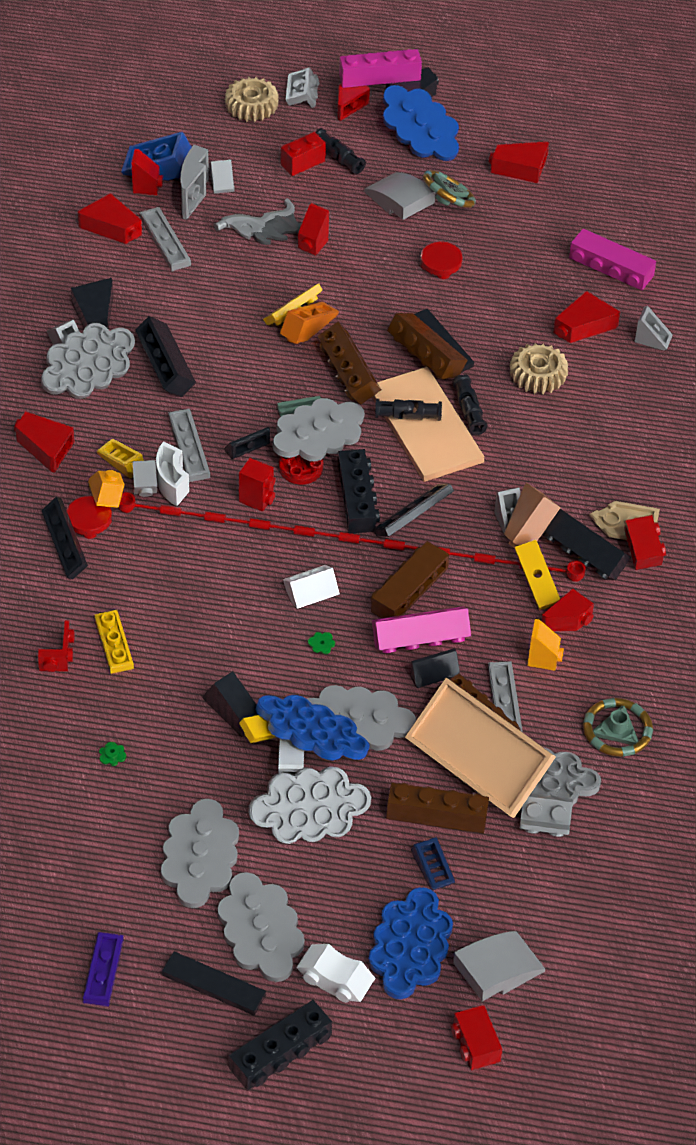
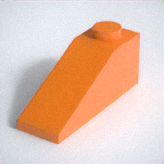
M324 302L289 310L280 334L294 344L307 341L339 314V311Z

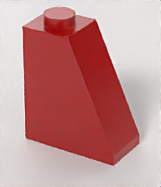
M549 142L497 145L495 152H491L488 164H491V173L538 184L548 158Z
M111 193L78 211V225L86 231L124 244L142 235L141 219Z
M586 291L555 318L553 333L567 342L573 343L618 327L620 311Z
M26 411L21 419H17L14 426L17 442L48 470L54 473L75 442L73 427Z

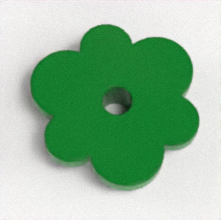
M316 632L314 637L308 639V645L312 647L315 653L329 654L331 648L335 646V641L332 640L333 636L329 632L323 634Z
M108 742L105 747L99 750L101 755L100 762L102 764L110 763L111 766H116L118 762L126 760L124 746H117L115 742Z

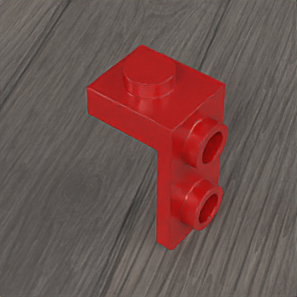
M65 620L63 649L38 650L39 671H68L69 662H73V648H70V643H74L75 631L70 629V620Z

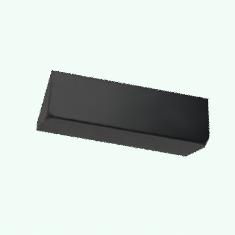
M266 427L230 442L224 448L225 452L232 460L270 444V428Z
M455 648L411 661L410 677L416 688L444 681L445 678L450 679L460 673Z

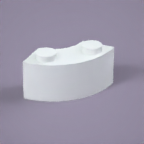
M163 442L156 456L157 484L162 495L169 502L178 506L189 493V474L183 470L182 450Z
M312 944L297 966V969L304 975L303 978L307 983L317 985L326 992L336 996L342 1002H361L375 980V977L362 961L345 957L330 944Z

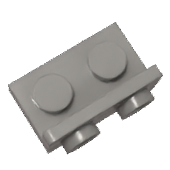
M310 67L288 74L286 102L289 106L307 100L311 108L316 107L319 79L316 74H313Z
M530 794L522 805L520 829L534 834L539 833V831L549 832L550 835L556 837L569 835L573 799Z

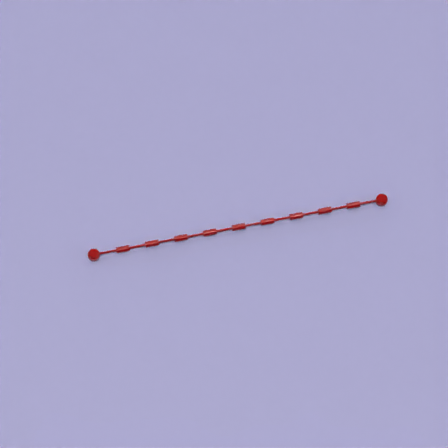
M129 492L122 493L119 509L124 513H129L135 507L159 510L160 514L173 516L186 514L204 517V520L225 523V521L245 523L249 524V527L265 530H270V527L294 531V534L310 537H314L317 534L339 538V541L359 544L362 541L382 544L384 548L404 551L405 548L414 550L417 548V546L405 545L404 541L390 539L378 541L360 538L358 534L345 532L332 534L315 531V528L295 525L293 528L273 525L271 521L250 518V521L227 518L226 514L206 511L205 514L182 511L181 507L168 505L155 507L136 504L135 496ZM438 547L447 552L449 556L473 558L474 562L487 564L500 562L519 565V568L522 569L520 562L496 559L495 555L476 552L475 555L450 552L449 548ZM571 561L567 569L548 567V570L565 572L571 581L578 582L584 578L586 567L580 561Z

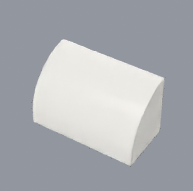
M327 565L283 579L287 594L297 609L340 594L333 568Z

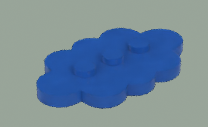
M392 85L384 91L383 103L387 108L383 114V123L389 129L396 131L395 134L398 141L410 144V150L418 157L424 158L433 154L440 160L450 161L457 156L459 144L455 137L457 136L459 126L454 118L446 116V110L442 104L432 102L430 94L422 89H414L408 92L401 86Z
M267 695L262 696L258 700L256 712L260 717L269 721L268 729L277 738L290 740L295 747L301 750H313L316 755L326 760H337L342 755L357 760L367 756L370 747L369 742L363 736L356 733L357 726L350 718L335 715L330 708L324 705H312L308 699L299 695H290L284 699Z
M419 887L409 892L406 901L395 900L386 904L382 910V923L374 930L373 941L375 946L369 953V965L376 974L383 976V989L388 996L394 999L408 998L415 991L416 985L427 986L436 982L441 972L440 962L448 955L449 944L446 939L452 933L453 921L446 912L438 910L439 899L437 894L431 889Z

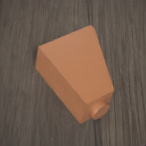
M526 483L504 533L510 539L508 544L515 548L533 540L538 541L561 507L545 494Z

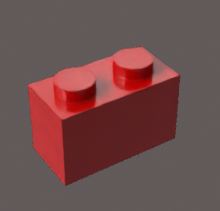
M312 132L281 146V166L291 176H294L325 162L326 143L315 132Z
M252 458L248 459L239 472L240 503L262 512L268 504L271 505L275 499L274 484L276 481L274 467Z
M652 515L626 520L624 532L635 570L662 565L663 557L666 556V548L663 542L660 543L658 537L660 536L658 522L654 523Z
M485 1005L455 1013L454 1023L451 1024L452 1035L455 1040L459 1039L461 1057L464 1062H468L470 1069L475 1070L501 1062L503 1049Z

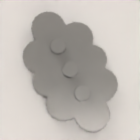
M100 323L87 325L83 333H70L66 337L64 344H55L48 350L46 362L49 367L43 371L41 376L43 389L50 394L56 395L67 391L76 399H84L92 394L93 389L102 390L107 388L112 378L123 377L128 371L130 360L127 355L132 351L135 344L133 334L125 328H115L109 331Z
M327 398L317 399L313 402L312 406H299L295 409L294 414H286L278 419L276 427L278 434L273 439V450L282 457L291 458L300 455L308 461L322 460L326 453L337 454L338 451L343 450L344 445H352L359 441L361 436V427L359 425L364 420V409L353 402H345L338 405L333 400Z
M332 685L324 688L319 698H307L312 705H324L330 708L335 715L350 718L357 726L356 733L363 736L369 742L370 749L376 751L389 748L393 743L394 737H406L416 722L414 713L409 709L398 707L397 698L388 691L371 693L368 689L361 686L353 687L347 691L341 686Z
M545 748L556 758L531 794L573 799L574 805L579 796H592L599 791L601 786L600 775L593 769L582 767L578 756L570 752L555 754Z
M329 766L320 772L305 767L300 769L294 776L284 772L275 774L268 783L267 793L252 799L249 804L248 813L250 819L258 826L271 827L274 837L282 843L290 844L296 842L301 837L308 842H317L325 834L332 837H341L348 833L352 827V816L363 814L368 810L371 804V795L365 786L359 783H349L347 774L338 767Z
M202 799L193 805L191 814H180L171 820L169 824L170 838L163 845V855L166 860L161 866V878L168 886L177 888L179 902L189 908L203 906L208 901L210 892H221L227 889L232 880L231 867L236 864L238 859L235 847L239 840L237 824L230 819L223 818V808L220 803L212 799Z
M248 872L240 873L234 876L230 882V895L223 898L218 905V918L225 925L224 939L227 944L234 947V960L237 965L248 970L259 968L262 976L268 981L282 982L292 973V958L298 956L303 951L305 945L304 935L297 928V913L293 908L287 906V893L282 887L274 884L263 886L261 880L255 874Z

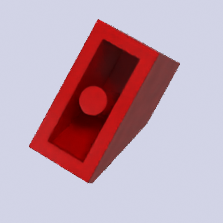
M342 84L339 85V121L369 104V87L343 88Z
M135 149L132 159L133 193L157 196L159 187H163V175H160V166L142 151Z
M311 203L298 232V248L316 256L328 242L329 210Z
M571 589L542 614V622L552 631H578L583 625L587 626L594 617V603L576 590Z

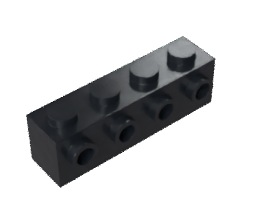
M148 316L135 331L164 390L169 394L183 397L196 384V381L168 325Z
M365 449L338 451V471L348 533L374 532L373 529L376 527V523L380 522L379 509L374 507V505H377L376 492H372L371 489L374 488V477L369 475L371 459L366 458Z
M559 509L543 533V536L554 543L557 540L562 543L560 548L570 555L573 552L580 556L578 560L587 567L592 564L598 568L596 573L606 580L608 577L616 580L631 559L629 555L562 509Z
M311 1000L229 1055V1069L247 1091L254 1086L259 1087L266 1082L269 1076L275 1072H282L296 1058L304 1057L312 1047L318 1043H325L332 1035V1020L314 1000Z

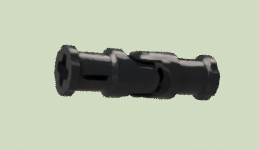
M319 128L315 132L326 143V153L341 165L349 167L355 175L362 172L366 166V161L362 157L356 156L352 149L336 137L328 135L327 131L323 128Z
M466 374L458 375L453 379L452 386L457 390V400L464 419L468 421L469 433L472 435L483 434L487 430L488 425L483 420V411L479 406L477 394L471 387V378Z
M376 398L375 418H379V416L409 420L434 418L441 421L442 401H438V403H424L422 400L403 401L394 399V401H380V399ZM414 407L417 409L415 413H413Z

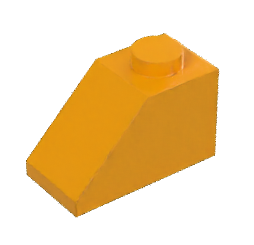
M113 470L97 471L88 481L96 505L119 508L125 485L121 474Z
M539 619L534 621L528 666L556 671L557 662H562L564 648H560L561 638Z

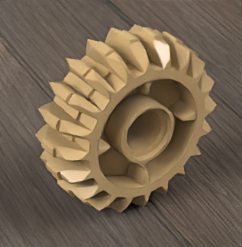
M248 77V79L241 78L240 81L234 80V83L229 85L225 93V104L228 113H232V116L238 117L239 120L245 119L246 122L249 120L255 122L258 119L263 121L264 117L270 118V115L275 113L278 106V91L275 86L271 85V82H265L264 78L259 80L257 77L255 79Z
M534 343L533 346L526 344L524 348L519 347V350L514 352L512 361H510V374L513 383H518L519 388L525 387L526 392L531 390L534 394L536 392L544 394L545 391L552 393L554 389L559 390V387L564 385L566 376H568V363L565 360V354H560L559 349L553 350L552 345L547 347L544 343L542 345Z

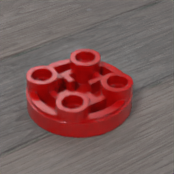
M442 241L433 242L425 246L421 252V268L437 275L440 279H448L451 274L460 269L463 256L461 250L454 244Z
M300 455L291 458L280 456L279 472L285 480L293 484H310L320 478L323 473L324 463L323 459L308 461Z
M93 496L77 498L67 507V513L74 531L84 535L87 539L95 538L97 534L106 530L112 523L111 507L97 506Z

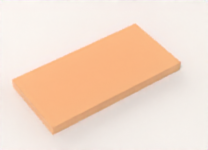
M428 367L377 382L381 391L372 397L375 403L376 398L380 399V401H394V399L403 401L422 400L424 403H438V401H442L441 421L434 418L409 420L384 416L423 482L484 463L483 453ZM415 407L413 408V413L417 411Z
M445 678L405 737L481 795L488 796L489 801L513 818L556 758L552 753L448 678Z

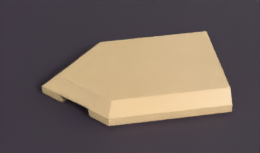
M614 501L608 504V507L600 511L596 510L590 513L589 516L608 537L627 540L624 532L626 520L652 515L655 523L658 522L660 509Z

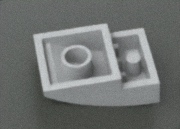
M193 145L189 150L181 171V206L184 220L189 218L206 196V183L209 180L208 149Z
M395 172L364 189V192L389 215L394 212L402 220L435 203V192L425 182L402 172Z
M517 931L493 935L454 952V965L481 1001L488 999L498 992L504 995L545 972L544 966Z

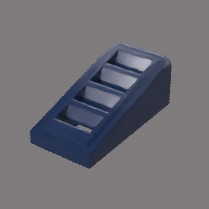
M437 837L413 845L411 852L432 891L455 884L454 877ZM429 851H432V853H433V854L428 855V856H424V854H423V853H426V852H429ZM436 859V863L427 864V861ZM437 867L441 868V871H437L434 873H431L430 871L431 869ZM442 875L446 878L438 882L434 880V878Z

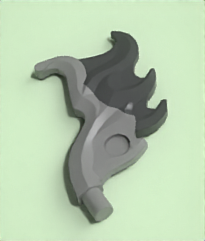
M285 199L286 209L264 213L262 217L245 214L229 215L222 217L219 222L215 223L214 228L216 231H219L225 227H231L246 239L254 236L258 243L268 245L271 244V240L267 238L283 241L288 240V236L283 234H298L301 224L294 217L295 206L289 199Z

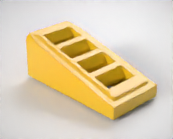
M111 439L97 450V454L129 478L133 477V461H144L141 453L114 439Z

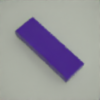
M98 932L84 991L83 1003L109 1007L124 941L123 935Z

